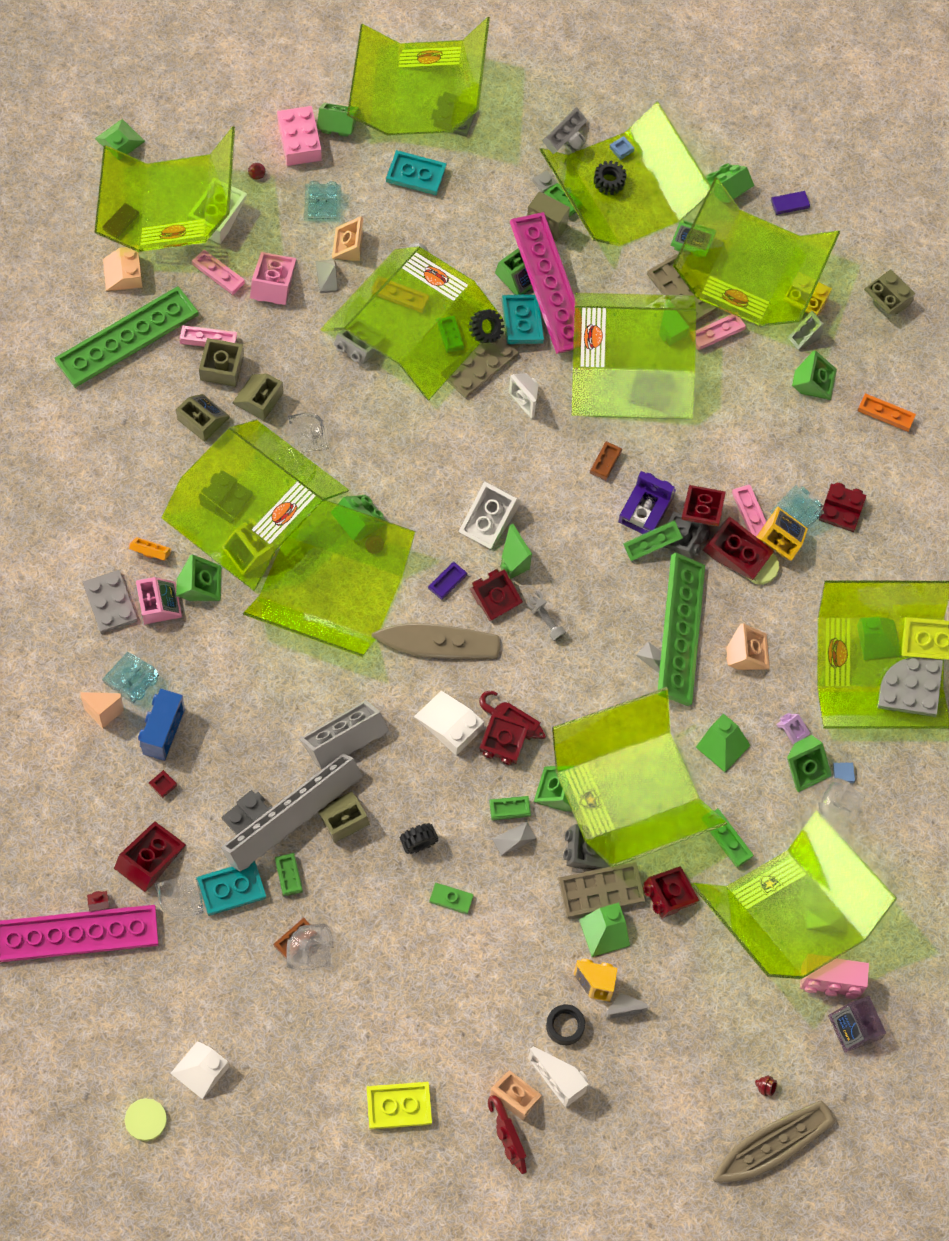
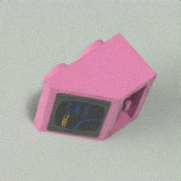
M156 577L136 581L144 625L182 618L179 598L176 596L175 581Z

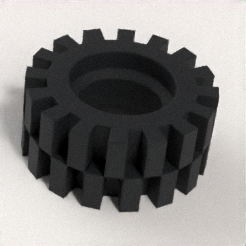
M604 161L603 165L600 163L596 167L594 185L596 189L599 188V192L605 191V195L610 192V195H614V191L618 194L619 190H623L627 174L622 165L618 166V162L612 164L613 161H609V164H607V161ZM613 175L617 179L615 181H608L603 176Z
M491 309L476 312L475 316L471 317L473 321L469 322V325L472 326V328H469V332L473 331L471 336L476 337L475 341H480L479 343H492L501 338L500 334L504 333L501 328H505V325H501V322H504V320L499 319L501 315L499 313L496 314L497 311H491ZM485 319L491 324V331L488 334L482 328V323Z
M424 823L421 826L417 825L415 828L412 827L399 837L406 854H413L414 852L417 853L425 850V848H430L439 839L433 824Z

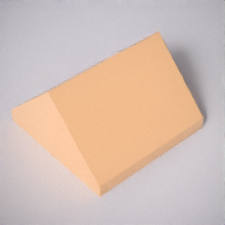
M360 216L336 228L332 259L360 261L363 217Z
M81 692L85 711L102 728L124 711L121 693Z
M510 1070L491 1088L490 1096L495 1095L500 1098L504 1107L521 1120L525 1119L542 1096Z

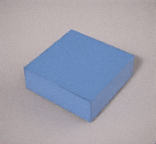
M624 136L610 144V149L619 160L634 152V147Z
M853 762L833 763L834 783L855 782Z

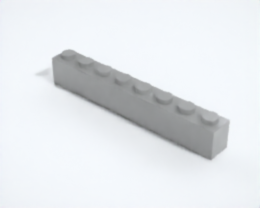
M343 753L220 847L229 864L239 871L248 868L258 857H262L271 847L279 844L288 834L293 833L298 826L310 820L315 813L324 809L329 802L341 796L342 792L350 786L355 785L363 776L354 758Z

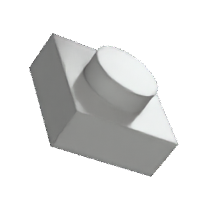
M548 171L532 179V182L542 193L557 183Z

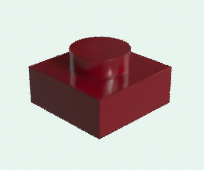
M163 770L149 782V786L163 799L177 787V783Z
M96 891L87 895L89 912L110 908L107 891Z

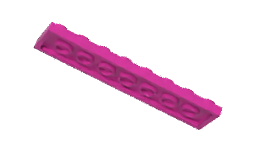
M544 212L511 219L510 225L556 354L581 349L582 317Z
M155 905L0 921V962L159 946Z

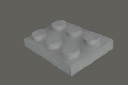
M119 570L83 581V586L100 633L137 622V617Z

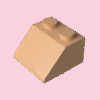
M138 246L118 248L103 259L106 291L143 288Z

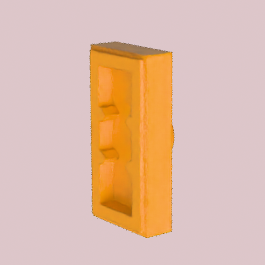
M138 537L129 545L130 550L142 553L145 557H155L164 561L170 556L172 550L169 547Z

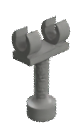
M536 591L535 594L539 599L530 595L527 601V608L532 610L533 615L539 612L551 630L550 637L553 641H556L565 635L566 631L562 626H556L544 609L547 601L543 600L541 592Z

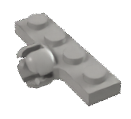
M576 107L542 142L552 154L557 152L563 145H565L570 153H574L586 142L579 129L588 120Z

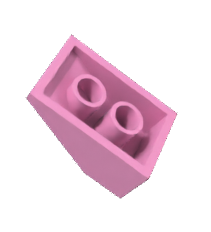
M261 252L252 278L250 298L257 301L286 305L296 258Z

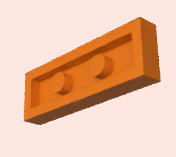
M866 393L857 410L909 432L916 416L913 412Z

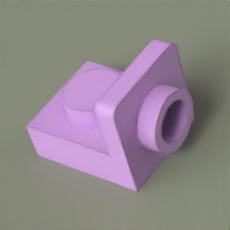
M787 713L776 724L778 728L784 729L792 744L810 734L799 714Z

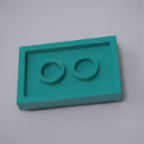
M396 150L386 176V182L437 196L447 163Z
M502 295L501 302L507 344H543L544 336L541 314L536 295Z
M253 861L248 868L242 871L231 866L197 877L208 916L267 899L256 861Z

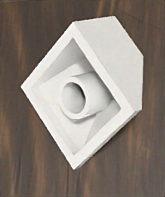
M527 373L511 375L509 394L531 419L534 418L538 392L537 381L534 378H530Z
M197 1041L171 1072V1075L203 1099L228 1070L229 1063L213 1049Z

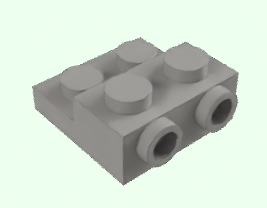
M356 318L337 334L334 345L339 352H345L350 355L353 361H359L364 364L374 355L375 350L385 342L387 336L359 318Z

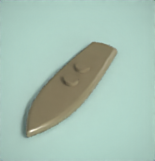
M405 623L389 626L372 633L373 638L394 650L429 658L496 659L501 648L498 635L440 624Z
M817 1101L757 1130L730 1151L718 1167L713 1181H742L758 1176L780 1165L835 1124L831 1110L823 1101Z

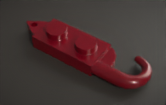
M489 690L481 694L479 704L485 712L492 715V712L529 724L530 727L526 735L528 740L531 738L546 739V735L540 726L541 722L509 702L500 703L495 708L487 704V696L498 695L495 691Z
M491 1095L488 1098V1108L490 1112H493L494 1103L498 1112L496 1118L497 1125L495 1127L497 1129V1136L505 1148V1155L510 1160L511 1165H515L521 1174L527 1173L525 1163L527 1156L512 1120L508 1117L500 1098Z

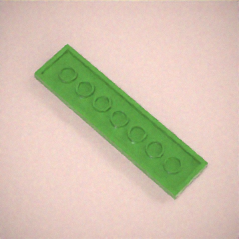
M177 286L54 359L73 387L76 388L199 316V314L183 291Z
M674 553L671 555L657 695L689 706L692 705L705 565L681 554Z

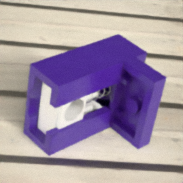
M641 471L638 475L636 486L619 515L618 523L641 534L658 528L675 496V486H672L668 481L655 478L651 473ZM643 499H644V500H646V501H645V503L643 504V507H642V506H640V505H641V503H642V501H643ZM652 503L655 504L652 511H650L649 509L653 506ZM637 515H643L645 518H639Z

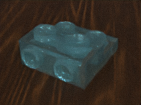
M311 181L309 184H305L304 221L340 222L341 184H337L334 181H330L327 184Z
M795 485L770 513L773 514L775 509L780 507L808 528L824 513L822 510L824 506L817 499L813 501L809 497L811 493L805 487L799 488Z
M127 651L105 675L102 681L118 693H121V697L134 704L137 700L143 699L145 691L149 686H154L157 683L159 674L154 666Z

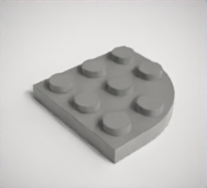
M912 657L894 664L883 677L879 692L878 708L936 717L943 660Z

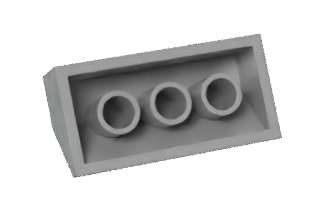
M365 700L301 737L299 740L314 763L322 770L343 753L350 756L357 749L366 747L369 742L380 739L389 730L381 712Z

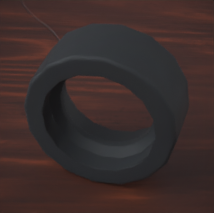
M563 1004L555 1007L547 1017L546 1030L548 1036L559 1045L568 1046L580 1040L585 1030L586 1022L584 1015L573 1005ZM560 1014H571L577 1020L578 1027L573 1035L564 1037L555 1031L554 1020Z

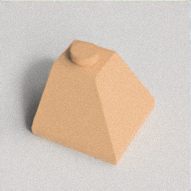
M744 623L740 624L727 646L726 659L728 666L737 670L770 669L767 634Z

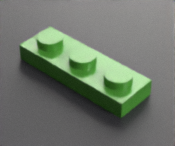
M674 520L624 542L623 545L630 560L633 561L680 540L683 536Z
M718 808L702 818V823L736 868L753 858V853Z

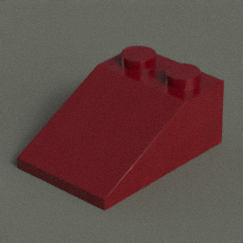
M689 485L681 520L719 527L726 491Z
M730 516L721 524L702 550L716 562L751 580L756 577L774 552Z
M154 821L119 854L114 869L146 892L159 879L186 844Z

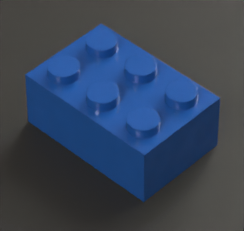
M160 688L159 693L153 697L152 711H148L146 715V726L140 730L138 740L140 741L143 755L165 761L184 714L185 705L183 695Z

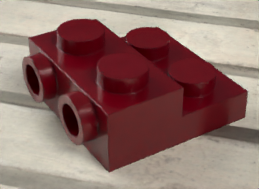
M831 483L819 521L854 532L867 495L863 494V491L860 489L850 490L845 488L846 486L842 483Z
M498 568L488 573L489 578L485 580L479 578L472 582L473 587L469 588L489 621L523 603L505 569L501 571Z
M492 712L479 748L480 752H483L482 756L493 759L494 756L501 759L500 762L510 766L512 763L517 764L530 725Z
M681 866L650 876L643 883L644 894L647 897L650 896L653 902V911L659 914L661 919L676 914L681 909L695 905L700 901Z

